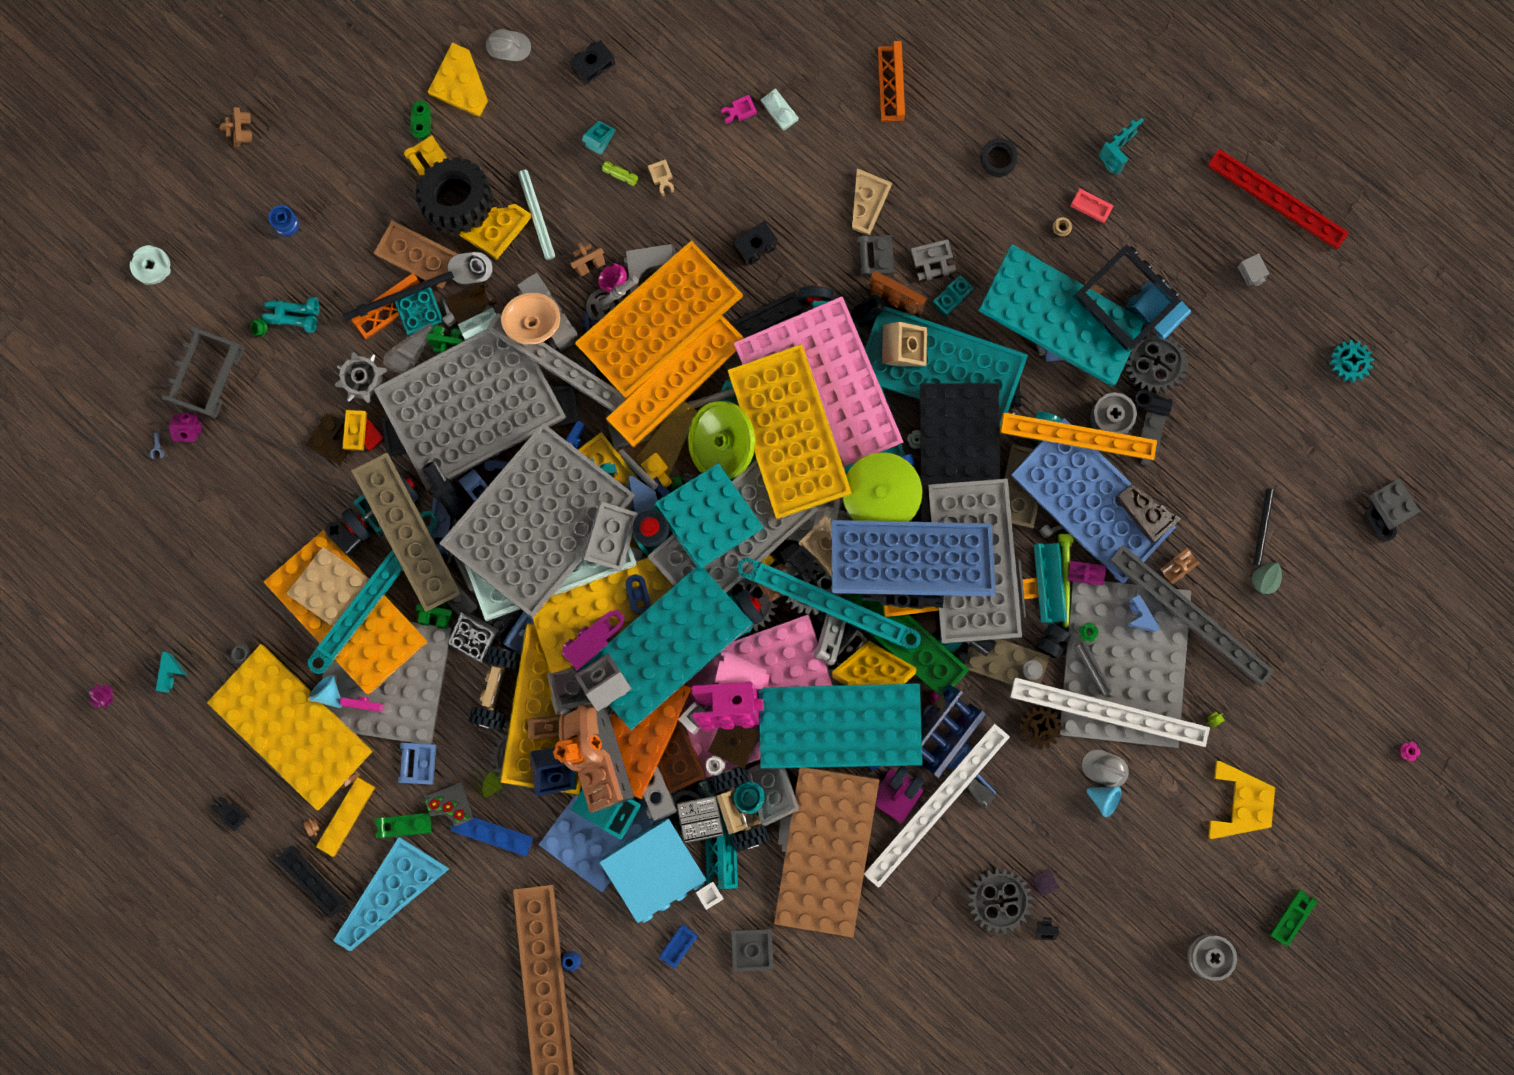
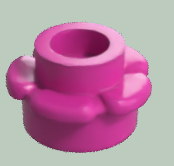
M1414 742L1404 743L1401 746L1400 754L1403 759L1415 761L1416 757L1420 755V749L1417 748V744Z

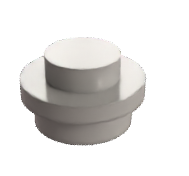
M1031 660L1023 666V674L1029 680H1037L1043 673L1042 665L1038 661Z

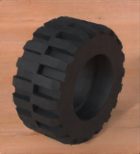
M453 157V160L445 158L443 162L438 163L437 161L433 163V167H428L424 171L425 175L420 176L418 180L420 184L416 185V201L426 222L433 226L435 230L441 231L442 229L444 234L453 232L454 235L461 234L462 231L467 233L471 231V228L479 227L481 225L480 221H485L488 217L487 212H491V203L493 202L492 191L483 170H480L476 163L472 164L467 159L461 161L458 157ZM464 186L471 189L468 198L461 204L444 206L438 203L442 193L451 187Z

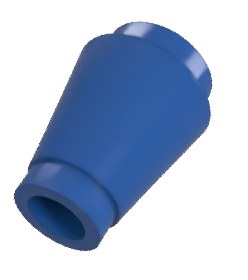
M568 951L562 956L561 961L564 969L575 971L580 967L581 957L577 952ZM567 959L573 960V964L571 966L567 965Z

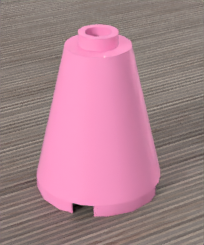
M726 650L721 652L722 656L719 657L714 684L753 682L756 689H763V686L768 685L770 675L766 674V669Z

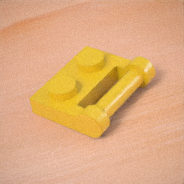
M432 135L414 147L408 148L403 153L406 159L411 161L420 176L425 175V169L416 157L418 153L422 154L430 168L433 167V163L437 161L438 163L443 162V159L447 158Z

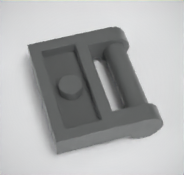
M892 235L857 237L858 244H860V276H872L874 270L883 275H893ZM867 244H873L874 268H869Z

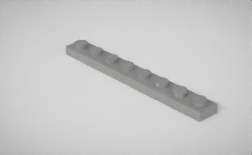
M497 313L487 327V331L612 412L627 400L618 390L544 342L521 344L510 339L503 330L501 314Z

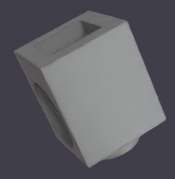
M1260 254L1242 261L1237 266L1248 287L1253 284L1255 287L1261 285L1269 275Z

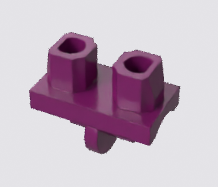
M1070 561L1068 581L1103 586L1106 566Z

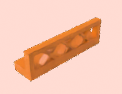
M894 41L893 46L878 47L881 122L904 121L905 117L902 41ZM882 52H893V59L889 63L882 58ZM887 68L894 73V77L890 81L883 76ZM888 87L895 91V95L891 99L884 95V91ZM889 105L896 109L895 116H885V109Z
M412 273L372 302L420 282L415 274ZM395 302L367 312L368 315L363 317L357 316L351 320L367 340L400 317L398 309L394 308ZM382 310L390 311L389 318L386 320L378 319L379 312ZM366 321L374 322L373 329L366 333L361 325Z

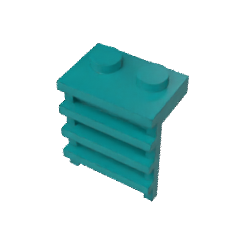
M1143 118L1137 122L1132 120L1127 129L1124 127L1121 130L1119 136H1113L1110 144L1108 142L1104 144L1099 157L1105 163V167L1109 172L1118 175L1123 170L1128 158L1119 148L1138 133L1136 129L1144 122Z

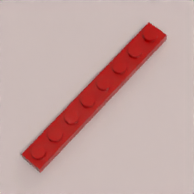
M1218 149L1207 166L1336 250L1349 233L1221 149Z

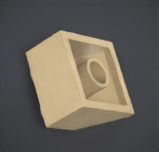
M903 322L883 325L882 364L892 366H926V327Z

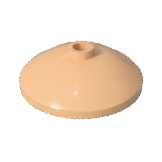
M526 293L515 297L505 306L501 316V323L504 332L510 339L521 344H537L547 340L557 331L561 317L557 304L550 297L540 293Z

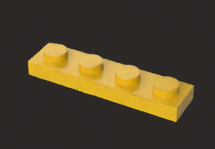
M359 777L356 778L317 844V848L335 857L374 791L375 786Z

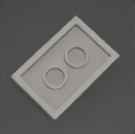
M599 501L582 559L622 571L633 534V523L639 513Z
M760 763L746 770L749 782L757 783L764 790V802L758 811L762 825L767 826L799 810L786 768H761Z

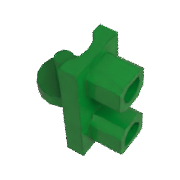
M434 326L431 334H427V340H429V345L434 346V352H440L441 354L463 342L461 330L452 329L450 337L444 336L445 329L443 327Z
M442 603L425 612L421 604H417V622L420 625L429 626L430 618H437L435 626L447 629L449 622L454 619L453 611L447 609L448 603Z

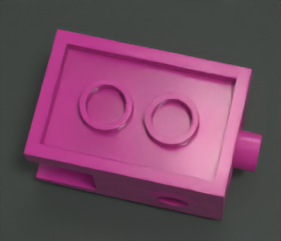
M753 682L692 686V694L700 706L713 705V712L693 713V718L700 729L712 731L714 728L719 727L733 729L734 726L752 728L754 725H760L759 711H764V701L759 699V693Z

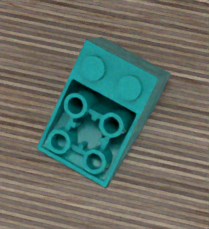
M582 789L571 811L616 838L623 840L642 804L634 799H630L607 810L590 813Z

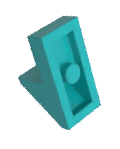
M598 121L583 135L582 141L586 143L585 146L602 154L616 129Z
M162 652L156 691L169 693L174 684L172 674L187 675V673L172 653Z

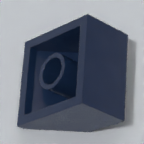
M555 747L530 751V770L535 796L575 789V771L569 769L560 760L555 759L553 754Z

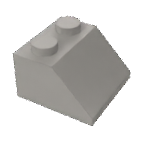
M609 653L574 675L597 711L607 707L611 702L624 696L632 689Z

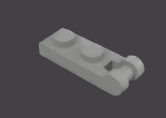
M826 614L818 647L814 651V657L823 659L830 666L835 663L846 624L845 621Z

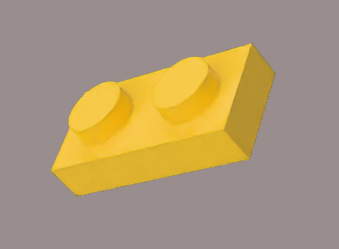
M346 410L343 438L344 450L364 451L366 411Z

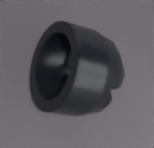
M956 650L954 653L958 654L957 659L965 664L968 651Z

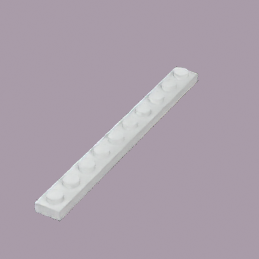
M1014 678L1010 698L1201 747H1206L1210 727L1019 678Z
M994 724L874 861L864 875L879 888L1010 736Z

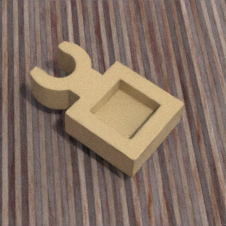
M666 159L649 165L648 169L654 185L660 184V194L665 196L663 190L666 187H669L673 193L674 186L671 182H668L673 177Z

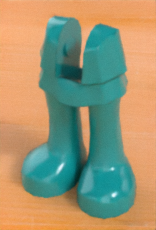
M309 297L306 303L303 304L289 303L283 300L277 301L276 299L264 302L263 307L275 310V313L262 314L263 321L272 325L289 324L304 327L308 333L315 332L317 327V318L315 316L319 314L317 297ZM286 312L302 313L312 316H289L286 315Z

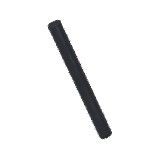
M1266 489L1253 562L1254 566L1261 567L1274 495L1273 489Z

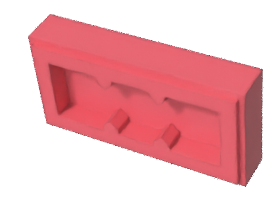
M1079 188L1070 207L1103 224L1114 206Z

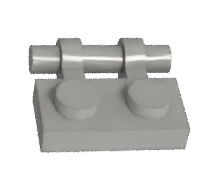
M948 239L911 248L915 269L920 267L924 269V272L917 273L918 281L924 279L926 281L932 280L933 277L941 275L945 277L949 276V273L956 272L955 264L947 266L946 262L953 259ZM940 263L941 268L930 269V265Z

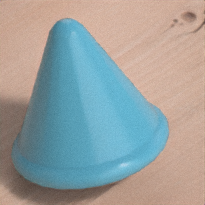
M329 675L322 679L311 691L309 700L341 708V696L335 682V677Z
M1118 786L1090 787L1087 789V794L1101 811L1103 817H1109L1119 804L1121 788Z

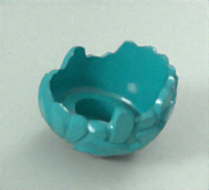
M745 782L739 785L733 795L735 806L744 813H756L764 802L763 788L754 782Z

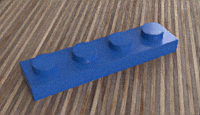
M473 817V820L456 827L454 824L452 826V832L524 856L528 855L533 840L532 836Z

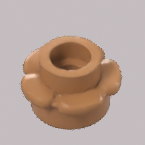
M308 818L307 821L303 822L307 835L309 837L312 835L317 836L316 831H319V827L315 819L311 821Z

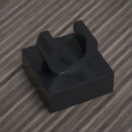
M1043 917L1042 926H1038L1036 930V939L1056 940L1059 935L1058 926H1052V918Z

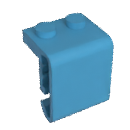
M1149 281L1140 287L1141 292L1137 296L1134 294L1126 301L1128 305L1124 308L1131 313H1136L1146 325L1171 303ZM1182 300L1154 327L1157 331L1155 335L1158 338L1165 340L1191 313Z

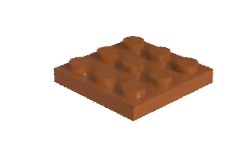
M875 270L871 276L868 289L871 296L877 295L888 302L887 304L894 309L900 308L905 311L904 313L920 318L925 306L926 297Z

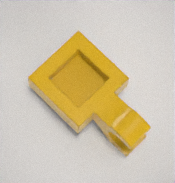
M654 453L641 464L647 474L652 479L658 477L664 487H668L673 483L665 473L669 468L658 453Z

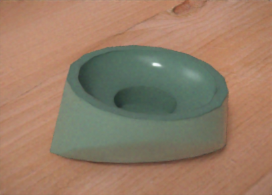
M1276 562L1257 568L1252 575L1254 588L1262 594L1274 593L1280 587L1282 581L1281 567Z

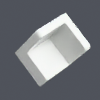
M694 702L678 720L691 733L696 734L700 727L694 720L693 713L707 711L699 703Z
M714 882L696 892L706 910L724 899Z

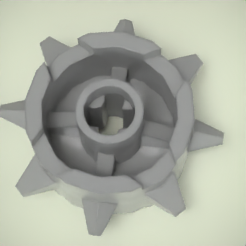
M353 352L351 360H347L343 365H337V368L340 370V380L335 383V387L344 388L348 392L347 401H351L356 397L364 399L369 403L370 398L376 394L374 388L382 385V375L387 372V369L375 365L374 354L366 358L357 356ZM364 376L363 380L360 381L358 380V377Z

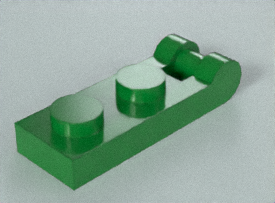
M429 813L374 819L375 825L377 824L376 839L432 833L431 816ZM386 823H390L391 831H385Z
M1298 889L1269 935L1288 947L1316 905L1317 900L1305 895V891L1302 889ZM1301 901L1305 904L1303 909L1298 906Z

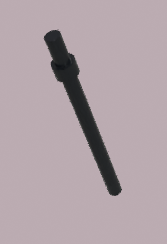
M449 271L364 305L363 303L356 306V309L344 313L343 317L345 321L357 316L363 317L368 315L367 312L453 279V273Z

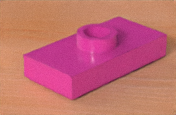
M358 696L357 700L341 697V706L382 712L384 709V704L369 702L367 697Z

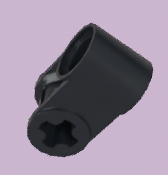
M335 521L327 524L325 529L326 535L348 556L351 557L363 544L360 538L352 534L342 524ZM334 527L338 528V535L333 534L334 532L332 529Z

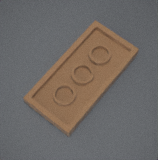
M391 221L373 253L375 256L410 274L414 273L416 277L424 281L448 272L449 261L455 255H458L394 221ZM447 281L435 286L442 290Z

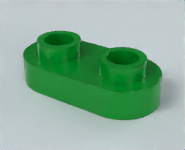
M417 101L411 107L410 130L414 138L418 140L426 139L431 132V109L424 101ZM419 108H424L422 112H417ZM423 126V129L418 131L417 127Z

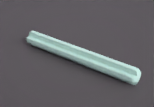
M521 170L518 172V176L545 259L555 258V253L527 170Z

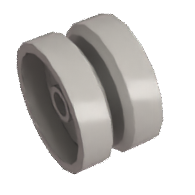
M1114 392L1104 395L1091 410V427L1097 430L1126 434L1136 422L1137 411L1135 404L1129 397L1121 393Z
M1205 934L1195 938L1189 945L1187 952L1188 964L1198 976L1217 981L1229 977L1235 970L1237 964L1236 950L1227 939L1213 934Z

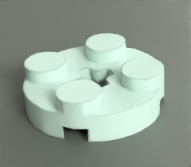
M147 245L137 249L133 254L132 262L130 261V270L133 276L143 284L153 285L160 283L170 274V260L162 249ZM148 261H151L152 263L155 262V265L152 269H146Z

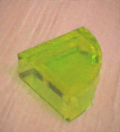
M493 771L486 776L483 782L482 790L485 798L503 789Z

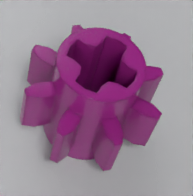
M105 684L103 686L96 685L89 692V696L92 698L89 703L95 708H100L101 706L106 708L114 700V696L111 695L114 690Z

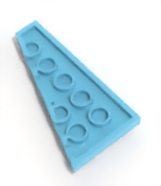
M398 837L333 941L348 951H352L450 868L403 838Z

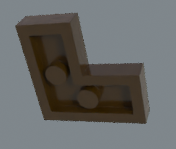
M326 413L306 443V446L340 467L350 451L344 450L343 445L334 440L344 426V423Z

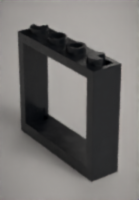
M1126 244L1073 297L1129 352L1181 300L1178 298L1180 296L1178 292L1173 288L1170 289L1165 284V279L1159 274L1156 275L1151 270L1152 266L1146 260L1142 261L1138 257L1137 250ZM1124 255L1171 302L1133 340L1086 293Z

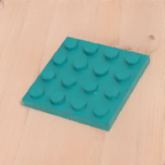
M719 463L654 503V507L665 516L670 530L698 570L764 528Z

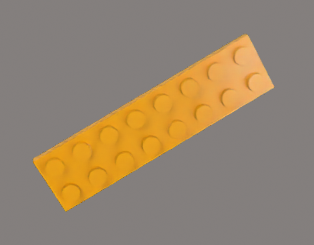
M721 315L665 366L651 376L612 412L606 420L634 448L737 352L734 343L744 339V337Z

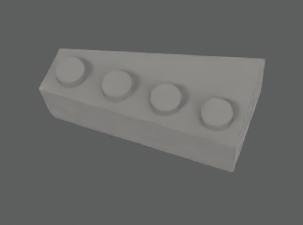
M538 273L519 283L520 291L517 292L518 295L540 293L550 297L557 304L561 318L557 331L548 339L552 348H557L561 353L575 344L579 339L577 332L571 326L566 315L561 312L562 310L558 303L552 298L550 291Z

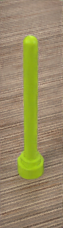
M1059 534L1058 543L1062 547V572L1067 622H1062V626L1068 629L1070 623V581H1068L1070 547L1074 543V537L1071 534Z

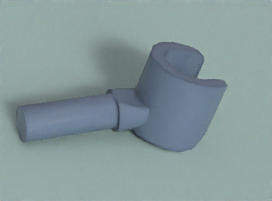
M155 432L154 449L150 452V456L152 459H155V452L159 451L160 458H163L165 453L160 449L159 433Z

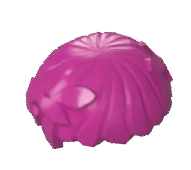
M616 263L612 267L606 266L598 278L599 288L610 294L614 287L625 283L627 280L625 268Z

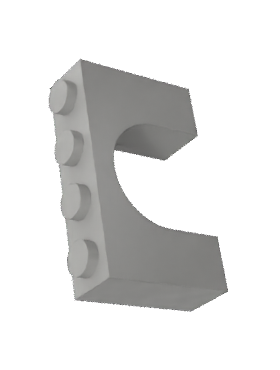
M672 244L626 251L627 257L624 258V264L629 273L627 280L633 276H636L639 280L637 284L630 288L631 293L643 283L650 273L657 271L676 254Z

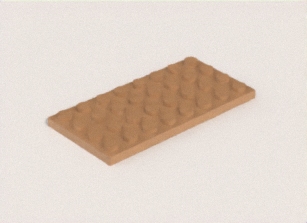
M812 767L799 768L795 792L799 810L793 812L791 817L774 921L775 925L854 937L879 785L878 778Z

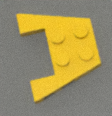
M1216 761L1214 779L1235 782L1231 823L1210 820L1208 838L1215 839L1270 828L1272 826L1275 787L1221 761Z

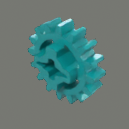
M1350 340L1348 344L1344 341L1330 355L1334 360L1329 363L1335 366L1331 371L1338 372L1337 378L1343 376V382H1346L1348 379H1350L1351 383H1354L1356 379L1361 381L1363 376L1367 377L1369 375L1367 370L1373 369V366L1369 364L1374 361L1373 358H1369L1372 351L1366 352L1367 345L1361 347V341H1358L1356 344L1353 343V340ZM1346 350L1345 356L1340 358L1342 352ZM1363 365L1362 370L1357 373V371L1359 370L1358 367Z

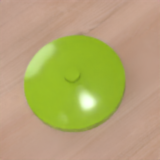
M716 401L708 403L696 413L691 422L688 435L689 451L695 466L701 473H704L719 463L729 479L736 478L746 470L754 454L755 434L749 417L739 406L727 401Z
M873 453L858 460L846 475L852 494L843 497L847 512L854 521L910 522L916 515L922 500V485L914 467L902 457L892 453Z

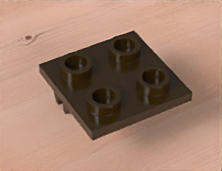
M479 282L446 298L458 324L490 308L494 309V305L497 303L496 300L491 299L490 302L485 293L488 287L487 282H483V285Z

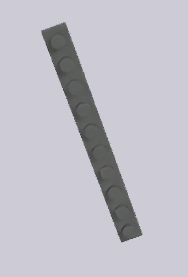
M1121 545L1110 558L1109 562L1256 684L1263 686L1274 672L1271 667L1124 545Z

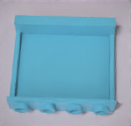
M669 817L662 819L599 859L600 864L637 923L641 921L643 923L647 922L653 917L652 914L658 910L660 912L670 907L669 903L674 900H682L687 896V892L692 889L698 890L706 881L705 875L696 864Z

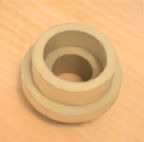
M1061 217L1054 221L1053 231L1057 236L1065 237L1070 234L1072 223L1069 219ZM1059 225H1064L1065 230H1060Z

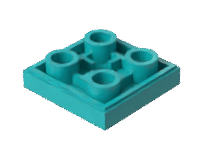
M431 287L395 301L407 335L444 322Z

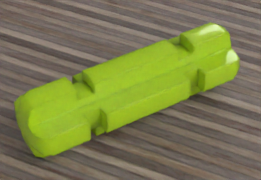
M605 161L602 166L603 172L611 173V176L624 182L627 181L632 186H635L638 181L637 175L629 174V171L616 165L613 166L608 161Z

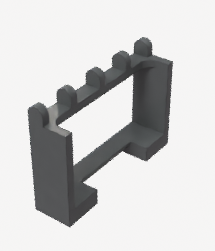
M190 326L189 331L194 333L190 344L183 343L182 346L188 349L183 362L176 360L175 364L180 366V370L176 380L168 379V382L173 384L169 396L162 394L161 398L177 406L216 419L223 402L219 399L232 365L238 366L244 347L236 342ZM200 337L230 347L205 409L176 399V394Z

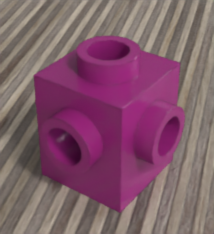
M174 414L169 424L172 441H196L198 435L202 432V424L198 422L197 414Z

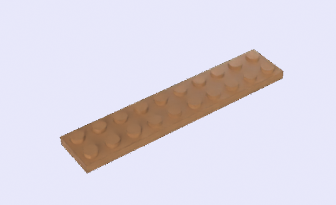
M554 884L514 889L513 895L532 1074L574 1075Z

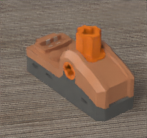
M593 704L580 705L577 710L560 715V741L555 743L553 754L555 759L560 760L569 769L578 772L589 812L607 810L634 798L607 707L597 711Z

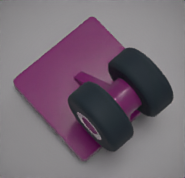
M900 766L897 771L893 769L888 771L878 786L875 803L876 807L900 823L904 822L923 793L921 786L924 783V779L918 775L913 779L907 776L909 769L905 766Z

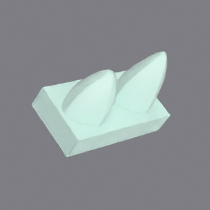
M776 89L760 100L783 131L799 120L798 116Z
M493 308L458 324L465 340L487 329L496 316Z

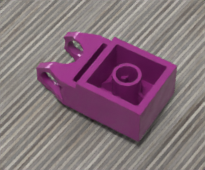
M613 610L606 613L591 627L588 628L586 625L577 633L579 636L574 641L570 639L562 646V656L578 673L585 663H588L600 650L608 646L607 641L620 631L625 617L619 610ZM611 617H617L620 623L617 626H612L608 620Z

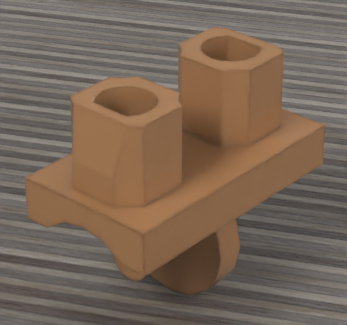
M234 107L232 123L230 117H225V123L220 124L219 127L221 131L226 132V137H231V131H233L234 147H240L241 143L252 141L251 130H241V125H250L251 117L250 113L240 112V108Z
M581 242L577 243L579 249L573 253L575 257L581 254L583 256L570 262V265L573 269L575 268L580 276L589 273L585 263L590 260L593 261L596 268L605 265L602 248L599 247L586 253V251L592 249L591 244L583 246Z
M1186 548L1159 570L1172 585L1200 564V562Z

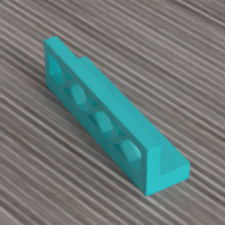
M1034 544L1041 623L1067 622L1060 544Z
M718 808L724 836L717 837L715 844L712 838L705 839L706 884L708 885L713 882V876L716 873L718 876L717 889L738 888L737 852L731 839L732 836L736 835V832L728 833L721 809ZM714 853L718 856L716 864L713 862Z

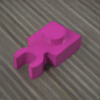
M749 95L733 101L732 108L724 107L721 109L722 115L725 113L730 114V117L725 119L726 124L731 123L735 117H738V120L741 121L757 114Z

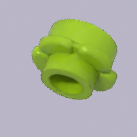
M1215 712L1207 717L1208 722L1206 725L1213 729L1224 722L1223 713L1218 714Z

